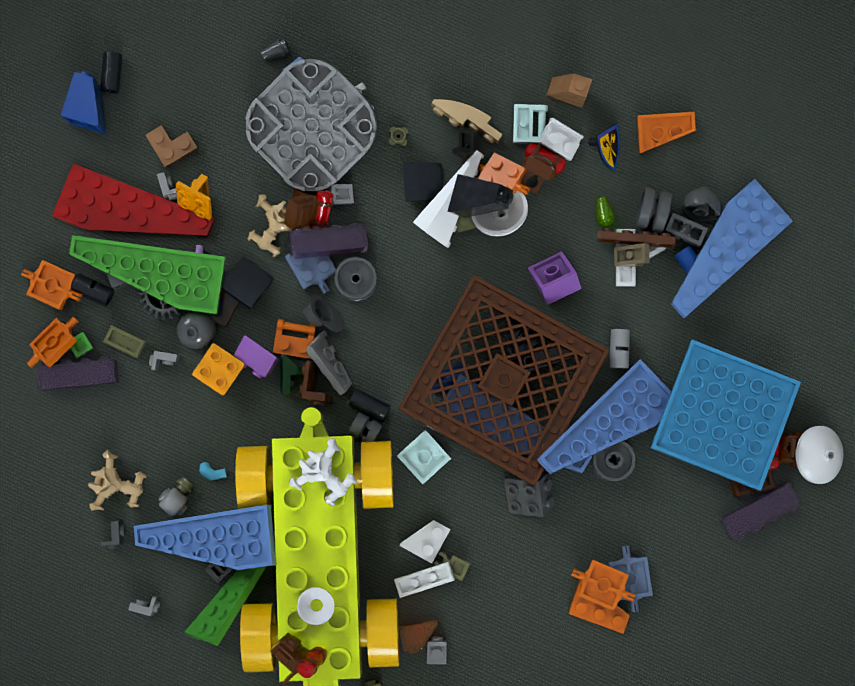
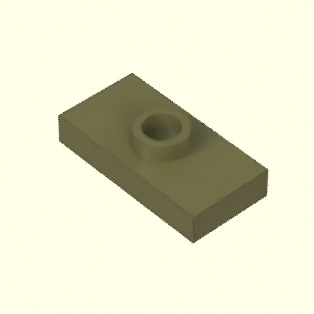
M113 325L110 326L103 340L104 343L137 359L146 344V341Z

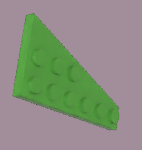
M266 567L237 570L184 633L218 646Z

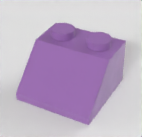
M562 251L528 267L540 295L547 305L582 289L576 271Z
M246 335L234 354L238 360L245 364L244 368L247 365L253 369L251 373L260 379L262 377L268 378L280 361V359Z

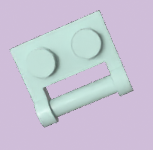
M514 104L513 143H535L541 145L538 143V140L546 127L547 105ZM533 112H538V137H533Z

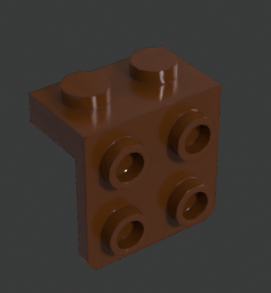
M307 360L306 365L304 364L302 368L304 383L300 386V395H302V399L311 402L315 406L326 407L327 404L333 403V396L315 392L318 366L316 363Z

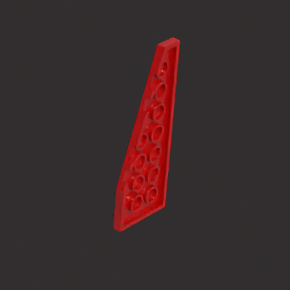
M74 163L52 214L54 218L88 231L206 237L209 236L215 221L213 217L210 220L200 218L195 212L183 209L177 203Z

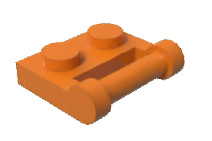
M278 319L273 353L311 359L306 349L315 338L316 327L311 324L307 326L284 322L283 319ZM283 329L309 333L308 339L282 334Z

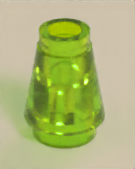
M607 197L596 199V222L600 227L612 225L615 217Z

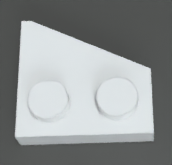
M433 520L402 541L399 546L432 563L450 529Z

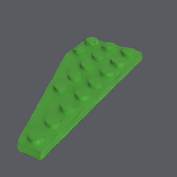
M72 235L69 252L71 256L178 309L218 314L226 257Z

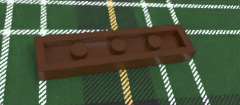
M608 228L598 231L597 238L598 242L627 245L646 243L652 247L674 248L676 237H672V234L661 233L660 236L652 235L651 232L633 234V231L622 230L620 233Z

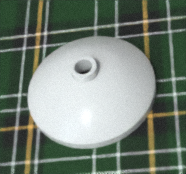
M517 191L513 194V201L508 209L472 216V220L475 226L487 235L505 236L511 234L524 223L527 217L528 203L526 197L522 192Z
M814 426L807 429L797 443L796 464L801 475L807 481L815 484L830 482L841 469L843 446L840 438L832 429L826 426Z

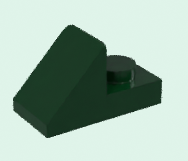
M280 354V393L283 395L291 394V389L294 387L291 375H302V370L286 355Z

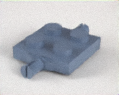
M298 234L293 236L291 239L297 248L286 255L285 259L302 289L305 290L310 286L318 285L323 294L326 291L329 292L330 289L325 280L335 273L336 268L320 240L317 238L310 243L303 244Z
M627 545L626 548L621 546L623 558L618 561L608 562V566L629 574L625 590L636 594L634 601H630L631 612H639L638 600L642 597L653 596L648 560L646 556L639 558L631 557L630 545Z

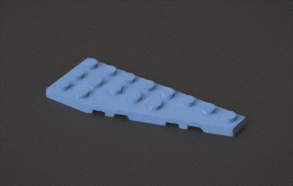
M756 179L726 203L714 228L697 255L693 266L690 268L683 284H681L671 302V305L683 318L690 314L793 222Z
M640 359L567 429L537 461L549 474H552L653 428L662 418L671 391Z
M271 505L134 526L136 546L176 554L236 570L276 565Z

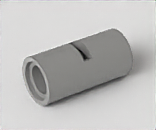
M611 329L610 368L629 369L630 330Z

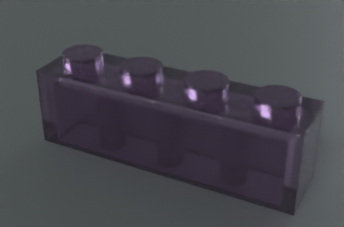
M352 223L345 227L332 225L330 228L323 229L321 226L312 227L311 230L296 228L290 231L287 237L290 259L366 252L369 247L366 225H360L359 223Z
M111 356L99 357L100 360L92 361V358H83L78 363H73V360H63L61 364H53L50 368L45 363H42V366L36 367L38 390L44 391L119 383L117 360L111 359Z
M785 483L720 518L719 521L729 539L738 542L747 537L746 533L750 531L757 532L763 529V524L768 521L770 523L781 519V514L785 512L790 514L798 509L797 506L801 502L791 484Z

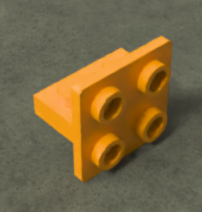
M201 174L198 179L193 180L190 187L178 181L176 183L178 204L183 209L195 212L198 217L210 220L212 218L208 177Z
M213 343L192 375L224 396L245 364Z

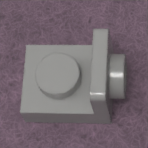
M164 172L157 174L164 198L176 200V188L171 190L173 188L171 177H167Z
M333 184L324 189L333 193V205L354 203L352 184Z
M154 351V355L151 354L149 366H152L151 370L158 371L160 360H162L161 364L173 366V362L179 363L180 355Z
M152 596L150 606H148L147 601L137 599L136 602L130 603L128 610L153 616L154 613H158L160 608L159 596Z
M433 636L431 640H427V664H446L447 640H443V637Z

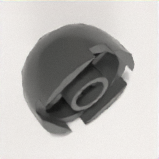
M700 187L690 191L685 196L682 205L683 215L691 219V216L698 217V222L715 221L721 212V202L718 195L707 187Z
M191 311L182 316L178 322L177 336L180 342L188 348H204L215 338L216 325L207 313Z

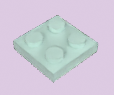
M426 430L397 455L422 484L451 459Z

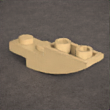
M440 99L432 101L433 111L441 117L442 115L449 119L448 122L454 127H464L468 123L469 128L484 134L483 138L490 143L495 142L498 144L502 139V134L489 125L491 117L486 113L456 101Z

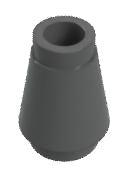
M278 39L264 50H261L265 61L286 57L290 53V48L285 39Z

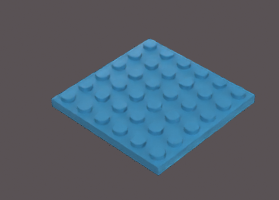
M691 340L650 448L761 491L801 382Z

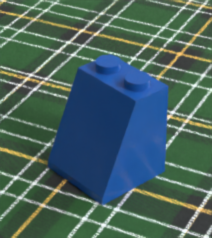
M81 71V73L74 72L60 116L69 124L105 134L106 126L100 85L92 77V74Z

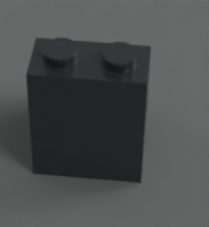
M457 174L447 212L468 218L509 208L513 201V190L498 183Z

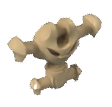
M261 194L255 207L261 206L266 211L265 215H267L269 228L266 231L264 230L262 237L255 233V230L249 232L248 241L252 239L258 243L257 245L260 249L268 250L273 253L272 257H276L281 253V247L277 248L271 243L273 240H276L277 233L292 231L291 228L284 224L286 202L282 201L278 205L271 206L266 201L267 196ZM307 225L295 230L301 233L300 236L302 238L305 233L311 230V227Z
M106 450L102 454L106 458V467H103L101 470L92 471L91 475L96 476L94 483H88V486L98 495L95 502L89 504L91 511H104L102 504L105 498L108 499L109 496L118 491L123 492L125 495H131L130 501L126 503L130 508L139 507L137 501L138 497L143 493L142 482L143 478H147V475L139 471L135 473L134 483L130 480L121 481L116 468H113L114 459L118 456Z

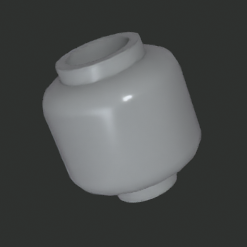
M167 488L158 498L160 500L159 507L169 516H175L176 514L180 516L187 509V497L177 488Z

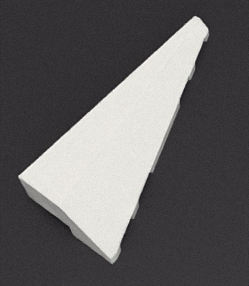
M477 150L413 222L447 248L451 244L449 241L452 233L456 231V223L459 217L447 212L457 174L473 178L477 176L479 162L481 158H484V155Z

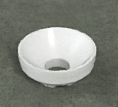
M312 587L304 591L297 603L300 617L312 625H320L328 621L335 608L331 594L319 587ZM319 599L322 601L323 607L320 611H314L311 608L312 600Z

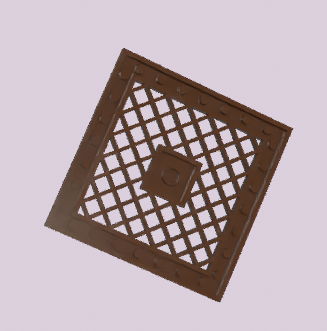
M474 275L398 410L535 486L545 469L537 459L566 431L610 350ZM481 302L485 304V306L479 307ZM489 308L491 318L481 320L479 311ZM493 309L500 312L503 315L495 317ZM476 312L478 321L469 324ZM506 318L508 327L498 330L496 320ZM510 319L518 322L519 324L511 326ZM493 322L495 331L485 333L483 324ZM479 325L482 334L472 337L470 327ZM522 327L525 337L515 339L513 330ZM527 328L537 334L528 335ZM467 330L469 338L460 340L464 331ZM509 331L512 340L502 343L499 333ZM496 335L499 344L489 346L486 337ZM539 337L542 346L532 349L530 339ZM543 337L554 343L545 345ZM483 338L486 348L476 350L473 341ZM526 340L529 350L519 352L517 343ZM470 342L472 351L462 354L460 344ZM513 344L515 354L506 356L503 346ZM457 345L459 355L450 357ZM556 346L559 356L549 358L547 348ZM561 347L570 351V353L562 354ZM500 348L502 356L496 353L492 359L490 350ZM543 350L546 359L536 362L534 352ZM487 351L489 361L479 363L477 354ZM530 353L533 363L523 365L520 356ZM474 355L476 364L466 367L464 357ZM573 356L576 365L566 368L564 358ZM577 356L582 358L580 363ZM517 357L519 365L508 359ZM461 359L463 368L453 371L450 361ZM560 359L563 369L553 371L551 361ZM446 363H448L450 372L441 374ZM547 363L549 373L540 375L537 365ZM490 364L483 376L481 367ZM534 366L536 376L528 378L530 371L526 370V368ZM477 368L480 378L470 380L467 370ZM577 369L570 380L568 371ZM464 372L467 381L457 384L454 374ZM564 372L567 382L557 385L555 375ZM451 375L454 385L443 387L441 378ZM551 376L554 386L544 388L541 378ZM438 379L440 389L431 391ZM538 380L540 390L531 392L528 382ZM481 381L477 388L482 391L474 393L471 384ZM525 383L527 393L518 395ZM468 385L470 395L460 397L458 387ZM567 386L561 397L558 388ZM455 388L457 398L447 401L445 391ZM555 389L557 399L548 401L545 391ZM442 392L444 402L434 404L431 395ZM542 393L544 403L534 405L532 395ZM485 394L488 404L477 406L475 397ZM489 394L500 401L491 403ZM528 396L531 406L521 409L519 399ZM427 397H429L430 404L425 402ZM472 398L474 408L464 410L462 400ZM514 401H516L518 410L508 412L506 404L512 406ZM459 402L461 411L451 414L448 404ZM558 402L556 408L551 414L549 405ZM502 404L505 414L495 416L492 406ZM445 405L447 414L436 407ZM545 406L548 416L538 418L536 408ZM489 407L491 417L481 420L479 410ZM532 410L535 420L525 422L522 412ZM476 411L478 421L468 424L466 413ZM519 413L522 423L512 426L509 416ZM462 415L464 423L453 417ZM506 417L508 427L498 429L496 419ZM549 419L542 431L540 421ZM493 421L495 431L485 433L482 423ZM536 423L539 433L529 435L526 425ZM479 424L482 433L471 428V426ZM523 426L525 437L516 439L513 429ZM510 430L512 440L502 443L500 433ZM496 434L498 442L492 440L487 436ZM539 436L536 444L532 447L530 438ZM527 440L529 450L519 452L517 442ZM514 444L516 452L505 447V445ZM530 453L527 459L521 456Z

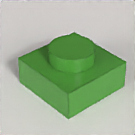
M85 332L75 336L77 342L71 347L76 358H80L94 349Z

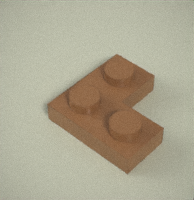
M162 125L146 134L147 139L165 168L198 149L188 131L172 141Z

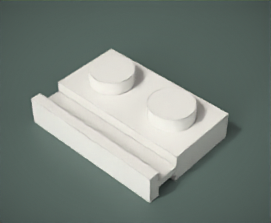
M550 118L538 143L564 159L571 161L584 136L558 120Z

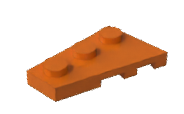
M695 112L638 115L639 154L696 131Z
M579 580L568 614L624 634L630 615L619 606H616L615 611H612L579 597L578 594L582 580Z

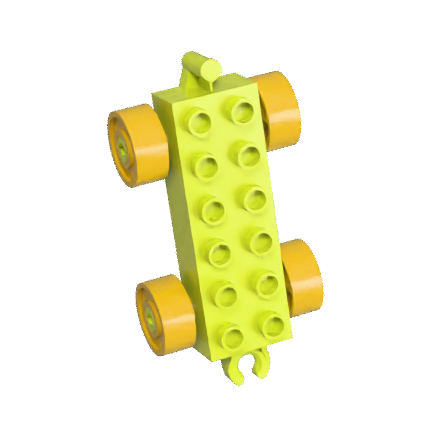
M310 407L305 409L301 416L302 422L305 425L300 438L272 439L273 466H271L269 446L237 448L235 475L238 509L262 505H271L272 507V492H274L278 624H276V613L273 603L243 604L240 621L241 660L244 672L275 671L277 658L270 650L274 644L289 632L300 639L301 644L309 650L316 646L327 650L325 662L319 666L317 672L312 677L304 678L297 673L289 681H303V686H341L340 679L361 678V647L368 648L369 668L399 666L397 598L367 600V620H360L356 489H362L364 509L393 508L391 441L361 442V462L355 463L354 436L329 437L323 424L321 412L316 408ZM332 438L336 439V443L341 449L340 451L335 450L331 457L333 459L331 465L332 475L338 476L343 482L347 478L348 473L354 475L357 481L356 484L352 483L348 487L346 495L338 497L334 501L335 506L326 503L325 497H328L333 491L327 488L328 486L324 481L311 483L307 481L302 485L301 492L297 488L289 486L291 478L297 479L303 475L299 461L301 459L308 460L310 456L307 452L311 450L325 453L328 448L327 440ZM312 587L327 590L334 600L335 608L331 618L320 625H312L305 622L297 610L300 595ZM319 599L312 600L311 608L314 611H320L323 607L322 601ZM279 661V682L284 681L291 671Z

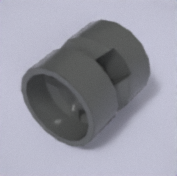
M359 412L347 434L354 436L356 439L360 437L362 442H374L383 425L374 420L370 422L369 417ZM366 427L370 430L368 433L364 432Z

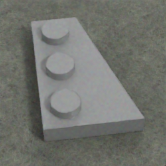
M323 330L307 347L306 351L320 368L321 373L329 380L332 387L339 395H342L348 390L352 382L343 364L336 360L334 355L335 349L333 345L329 346L325 338L328 335Z

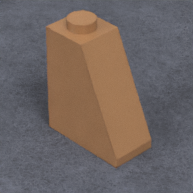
M574 73L553 77L546 96L582 108L592 79Z

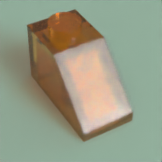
M433 619L399 627L404 652L408 651L409 654L420 652V648L425 646L438 625V620Z

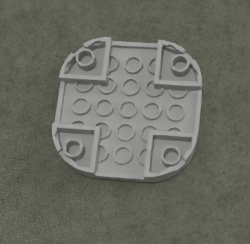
M317 59L300 60L287 66L254 99L246 114V135L252 148L284 178L287 184L302 191H320L335 184L367 153L377 133V119L369 101L336 67Z

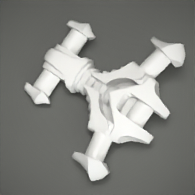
M332 438L327 440L328 448L325 453L311 450L307 452L310 456L308 460L301 459L299 461L303 475L297 479L291 478L289 486L295 487L301 492L302 485L307 481L310 483L324 481L328 486L327 488L333 491L328 497H325L326 503L335 506L334 501L338 497L346 495L348 487L352 483L356 484L357 481L354 475L348 473L347 478L343 482L338 476L332 475L331 465L333 459L331 457L335 450H341L336 443V439Z

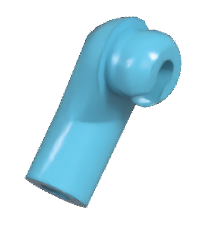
M207 462L200 464L199 472L208 480L214 481L227 478L226 468L213 470Z

